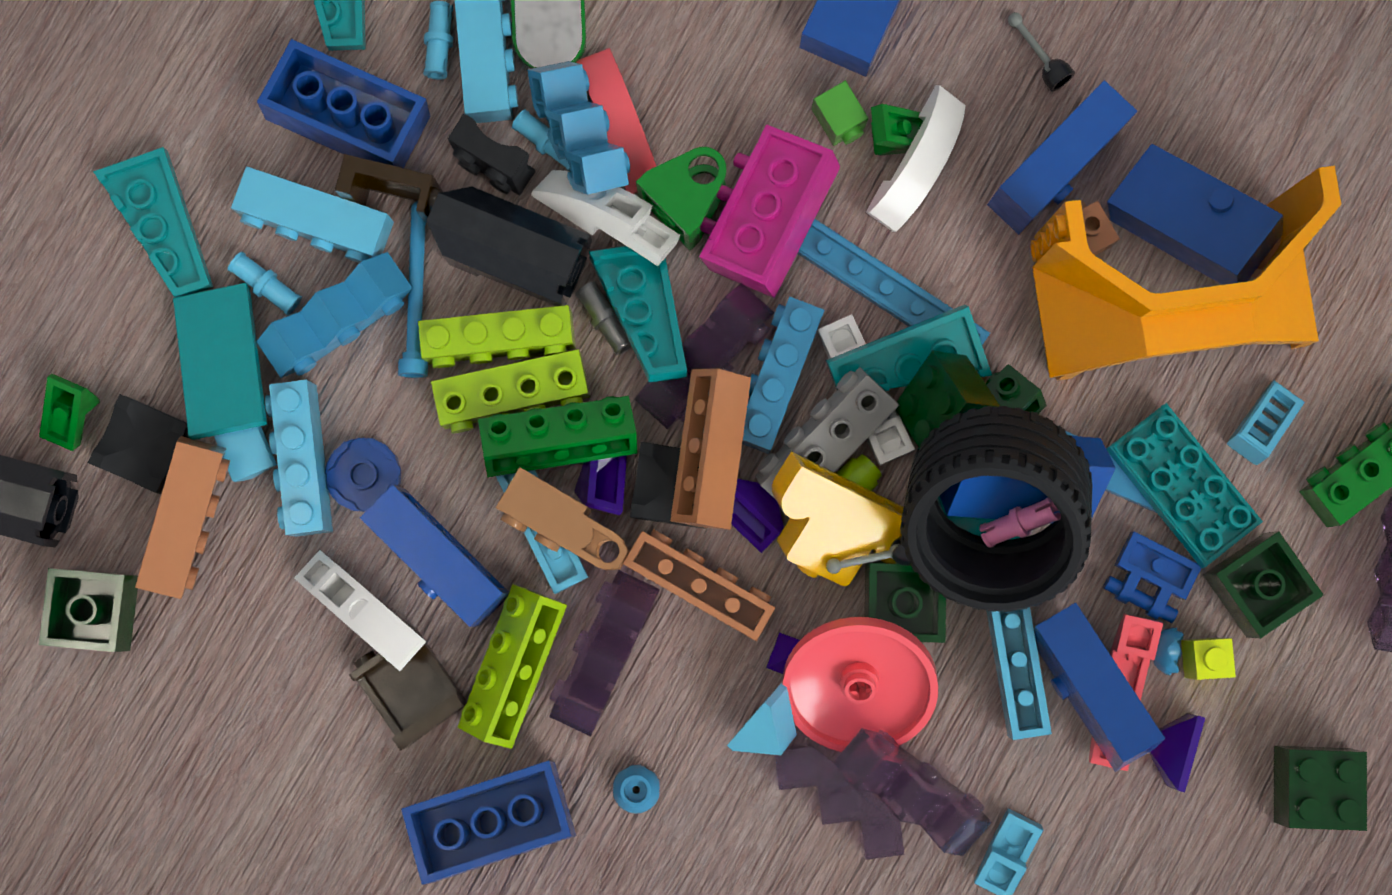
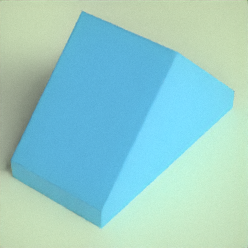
M780 683L727 745L732 751L782 755L797 735L787 687Z

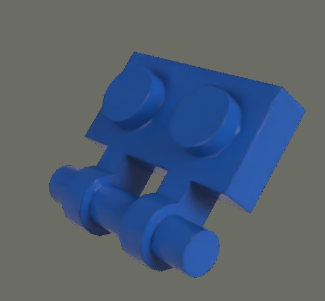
M1133 531L1130 532L1114 566L1127 572L1124 580L1120 581L1112 576H1108L1103 589L1115 594V599L1124 604L1130 602L1146 610L1145 614L1155 620L1160 617L1169 623H1173L1178 615V610L1167 605L1171 595L1181 600H1186L1201 567L1198 563ZM1140 579L1158 587L1153 597L1136 589Z

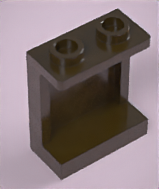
M344 154L335 187L336 193L342 199L366 206L370 190L418 201L416 211L427 226H429L427 219L438 193L443 192L433 175Z
M414 630L421 638H423L418 630ZM427 643L418 650L401 671L396 669L382 655H376L372 650L354 662L357 669L349 674L353 681H358L395 736L392 740L400 751L412 745L464 708L467 700Z

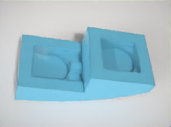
M1008 808L984 855L974 879V884L996 895H1013L1027 869L1026 861L1043 832V826Z

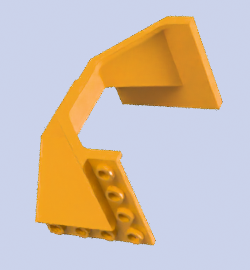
M1335 165L1316 169L1267 204L1268 207L1283 214L1281 243L1255 280L1167 293L1149 292L1096 257L1090 251L1087 243L1081 200L1064 202L1034 236L1035 240H1031L1030 245L1032 260L1036 262L1032 269L1049 378L1056 377L1057 381L1072 379L1085 371L1140 359L1239 345L1290 344L1291 349L1307 347L1318 342L1303 249L1341 206Z

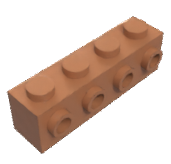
M718 368L692 369L671 522L703 528L731 529L751 377Z
M183 436L177 440L135 588L182 599L186 589L193 590L199 568L193 567L196 553H204L210 533L203 531L206 517L214 518L220 496L213 495L217 481H225L230 460L224 459L226 448Z
M654 529L650 535L643 531L640 533L623 565L751 639L758 640L775 610V607L768 604L772 598L771 596L753 586L749 592L735 585L739 579L738 577L720 567L714 573L702 566L706 560L705 558L687 548L683 554L669 547L673 540Z

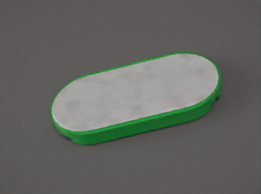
M511 0L513 45L517 56L529 69L566 61L576 63L582 57L586 48L585 0Z

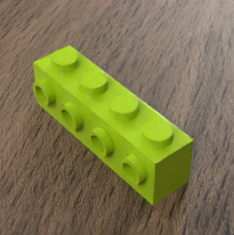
M569 305L418 321L421 358L428 362L429 365L432 364L433 368H449L455 366V362L470 360V364H486L493 362L492 358L507 356V360H524L530 358V354L544 352L545 356L576 349L573 316Z
M579 349L431 381L440 426L444 429L451 428V433L474 429L473 423H477L478 419L488 418L495 414L507 415L526 412L533 408L545 409L546 407L559 404L564 406L571 402L583 403V399L591 398Z
M512 584L494 633L490 638L481 667L476 674L471 693L462 710L457 728L483 742L509 749L513 748L566 610V604Z

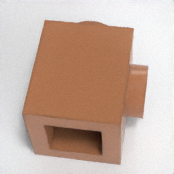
M1082 201L1081 205L1088 247L1096 256L1111 248L1120 238L1099 201L1088 206Z

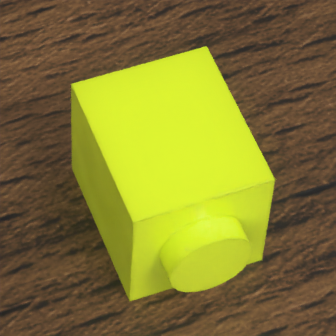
M1232 638L1181 640L1184 678L1202 680L1236 677Z

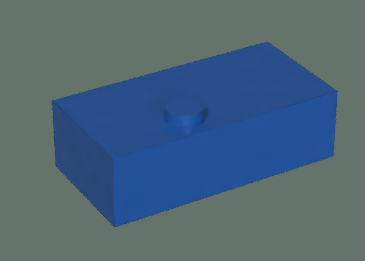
M817 0L802 32L799 48L866 77L901 0Z
M293 39L290 40L257 100L262 114L267 121L341 154L400 168L405 167L431 117L426 98Z
M1104 80L998 188L987 205L1020 235L1052 201L1059 205L1074 188L1069 183L1102 151L1138 111Z
M1154 144L1149 146L1107 201L1110 220L1113 223L1222 285L1247 282L1283 235V214Z
M1072 436L1076 440V445L1082 448L1084 457L1090 465L1089 472L1092 474L1093 517L1116 467L1101 438ZM979 476L965 479L950 486L939 495L947 516L986 519L1001 518L1008 515L1010 509L1017 506L1023 509L1048 497L1038 488L1024 481L1004 476Z
M392 484L360 517L421 578L417 583L418 586L433 600L439 596L469 627L480 626L508 597L509 591L406 489Z
M1077 603L1070 605L1035 626L1034 633L1038 653L1055 677L1051 679L1053 688L1062 700L1069 699L1115 772L1154 750L1165 739Z
M553 761L542 762L401 809L422 885L431 884L577 836L556 764Z

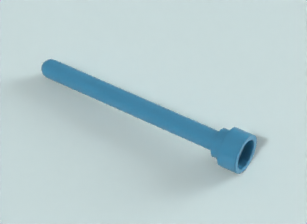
M418 201L414 202L411 206L409 283L412 289L408 293L406 352H403L402 359L398 360V376L407 378L428 377V362L421 358L418 321H422L426 225L416 211Z

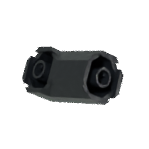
M472 186L438 193L427 219L440 252L450 266L474 276L482 275L554 306L566 305L567 303L563 295L570 298L574 293L587 257L581 255L582 248L590 249L592 243L591 236L585 232Z
M0 455V535L44 547L56 548L60 540L53 538L58 532L66 533L68 531L79 499L78 490L71 489L70 482L78 483L77 475Z

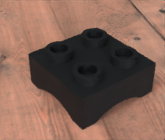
M466 114L462 115L447 138L454 150L452 154L459 159V166L475 176L480 171L491 179L489 183L494 188L506 195L511 190L520 196L535 173V169L527 164L529 159L528 152L518 146L503 145L491 140L479 129L475 120Z
M119 394L107 429L93 450L88 463L154 493L162 494L176 442L181 436L190 438L188 436L187 422Z
M641 442L630 512L631 518L703 528L671 522L681 448Z

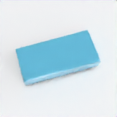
M261 426L214 436L217 445L226 448L224 459L230 460L228 472L233 482L253 479L277 465Z

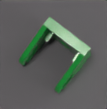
M697 147L646 171L636 181L638 197L653 205L651 212L661 223L680 234L679 241L689 251L701 241L704 232L700 230L704 218L712 220L722 201L717 198V194L722 185L726 186L725 177L727 169L725 160L713 148ZM707 156L717 163L719 170L708 164H700L689 168V165L697 157ZM707 173L712 175L715 180L708 184H699L692 178L698 174Z

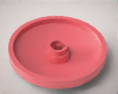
M842 618L813 629L792 649L783 672V685L788 690L794 724L816 743L844 753H879L906 743L926 726L935 710L938 699L936 667L923 643L901 626L877 618Z

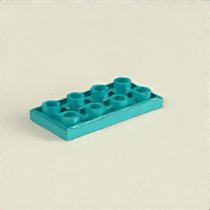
M247 283L173 298L188 436L192 440L267 425L250 287Z
M1167 403L1106 448L1108 453L1201 568L1207 567L1263 522Z

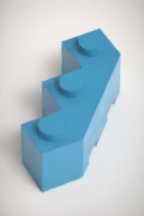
M566 61L528 69L533 107L539 119L546 117L549 122L550 130H548L547 136L558 159L566 158L571 168L567 178L573 190L589 195L629 185L627 173L630 172V161L623 147L608 143L609 118L603 109V105L588 102L586 91L589 90V78L582 64Z
M388 252L363 260L344 282L317 291L300 312L271 322L256 342L280 378L295 372L298 376L303 375L313 369L317 364L316 362L340 345H347L357 339L361 334L360 332L384 315L388 316L398 311L404 305L403 299L411 291L412 286Z

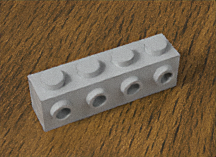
M861 367L855 372H848L838 382V390L828 400L826 398L822 399L815 405L810 413L812 417L802 427L797 426L789 432L784 439L785 445L775 455L771 453L763 459L758 466L759 472L755 475L760 486L773 496V480L791 451L835 472L899 404Z

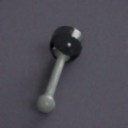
M1017 12L1010 14L1008 17L1009 25L1019 30L1045 64L1042 69V78L1050 91H1056L1068 83L1075 75V71L1066 61L1058 58L1051 60L1022 23L1023 18L1021 14Z
M902 536L892 542L888 551L841 561L832 558L826 563V569L828 572L836 574L841 568L892 558L895 563L903 566H910L911 561L907 560L905 555L906 548L902 546Z

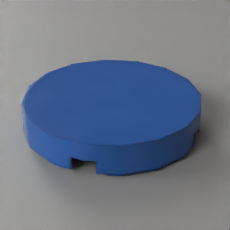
M357 438L343 442L332 452L326 464L325 474L329 493L338 504L352 511L366 512L392 484L400 487L402 470L397 456L387 445L373 438Z

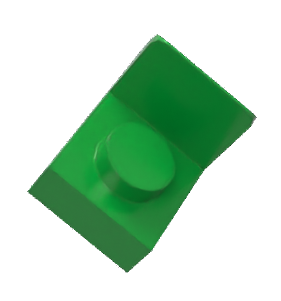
M883 103L871 107V129L875 155L906 153L923 123V120L919 118L921 112Z
M51 373L47 376L39 437L73 452L81 445L85 415L100 403V399L87 388Z

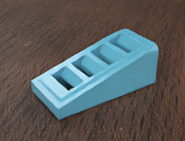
M1273 380L1232 434L1227 445L1255 465L1260 464L1269 457L1305 402ZM1273 398L1275 401H1277L1286 409H1288V411L1284 413L1278 407L1269 402L1270 399ZM1262 411H1265L1271 417L1276 419L1279 423L1276 424L1275 422H1273L1271 419L1262 414ZM1254 423L1257 424L1259 427H1261L1263 430H1265L1266 432H1268L1270 435H1269V436L1265 435V434L1262 433L1260 430H1258L1257 428H1255V427L1253 426V424H1254Z

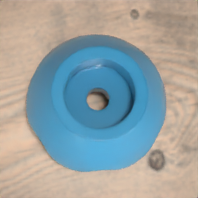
M1169 628L1161 631L1154 665L1157 669L1169 676L1172 673L1179 672L1177 664L1182 655L1180 644L1184 634L1177 631L1178 628Z
M631 765L616 775L613 782V797L616 803L625 811L634 814L643 813L651 809L659 799V779L654 772L646 767ZM634 786H638L640 788L639 793L633 792Z

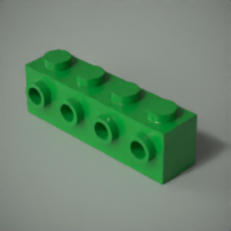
M629 395L622 397L610 396L602 400L584 403L571 402L564 406L545 409L533 408L526 412L507 415L495 414L488 418L478 419L487 478L516 473L519 467L526 471L638 454L637 432Z
M1384 421L1377 424L1365 433L1367 437L1365 442L1358 447L1352 444L1337 454L1335 458L1338 462L1328 470L1324 466L1306 478L1309 484L1299 492L1326 527L1341 526L1392 487V421L1387 425Z

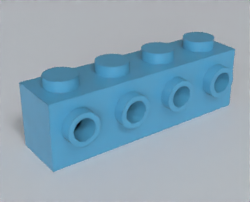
M790 296L786 306L778 304L771 325L777 327L772 341L765 338L758 360L764 363L759 376L751 374L750 400L747 405L743 445L766 454L770 453L825 311L824 309Z

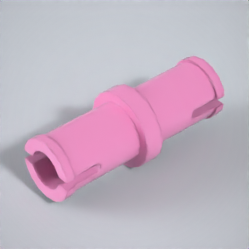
M1047 497L1045 500L1023 509L1018 506L1010 509L1008 515L989 523L981 524L979 529L981 532L986 531V533L981 534V537L986 546L991 548L1016 536L1020 538L1027 537L1031 534V530L1054 521H1059L1061 514L1059 512L1054 513L1059 510L1052 500Z

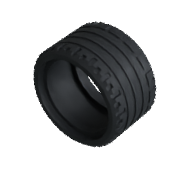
M1007 406L974 408L963 414L958 413L952 419H946L940 423V427L934 428L929 433V436L924 438L920 449L916 451L902 513L901 542L902 546L906 548L905 555L907 560L911 561L913 570L918 572L920 579L924 583H927L931 589L939 592L943 597L953 600L957 604L978 610L993 612L1023 610L1028 607L1038 606L1046 600L1049 601L1055 598L1058 593L1065 591L1068 588V584L1073 583L1077 579V573L1083 570L1091 543L1092 474L1089 472L1090 465L1084 457L1082 448L1076 445V440L1071 435L1066 434L1064 428L1060 425H1055L1052 420L1047 417L1043 418L1038 413L1024 411L1016 407L1015 409L1007 408ZM979 476H1004L1024 481L1042 491L1057 507L1061 514V519L1054 521L1044 530L1034 535L1006 540L989 548L981 536L974 535L949 520L940 508L937 498L950 486L965 479Z

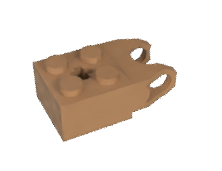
M519 467L495 507L504 512L500 519L522 532H525L527 527L537 532L534 540L547 548L557 552L561 546L598 568L621 570L629 554L625 541L618 534L589 518L592 510ZM613 541L619 547V555L614 561L606 563L601 560L599 550L603 543Z

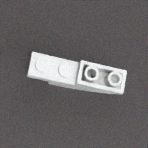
M552 170L532 191L531 196L591 235L598 229H601L657 266L677 245L680 234L650 216L653 205L620 187L589 195L573 190L567 178V174L570 171Z
M321 550L294 577L296 581L399 671L426 643L414 630Z

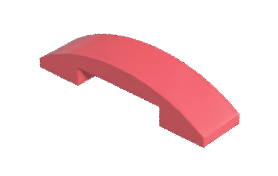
M610 48L579 59L576 63L582 64L583 69L588 75L589 90L587 93L592 103L603 105V109L608 115L610 124L609 131L607 132L608 143L623 147L630 161V172L627 173L629 185L624 186L626 191L636 194L638 193L636 181L646 171L656 167L622 75Z
M1124 614L1115 635L1110 655L1141 701L1150 660H1155L1163 623ZM1092 737L1089 762L1112 768ZM1130 764L1120 770L1128 771Z

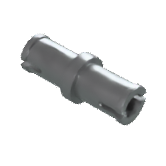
M589 282L576 292V297L580 299L592 317L591 324L595 330H601L616 356L632 348L613 307L605 299L596 282Z

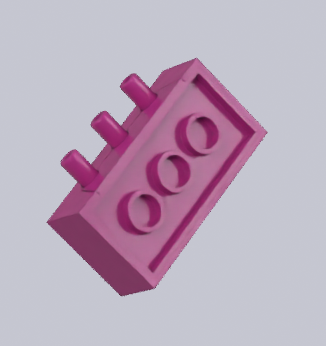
M766 124L751 155L747 156L739 152L734 157L733 165L743 171L734 189L725 185L721 186L717 198L727 203L717 222L704 218L700 230L710 236L699 257L710 271L775 298L840 169V165L833 150Z

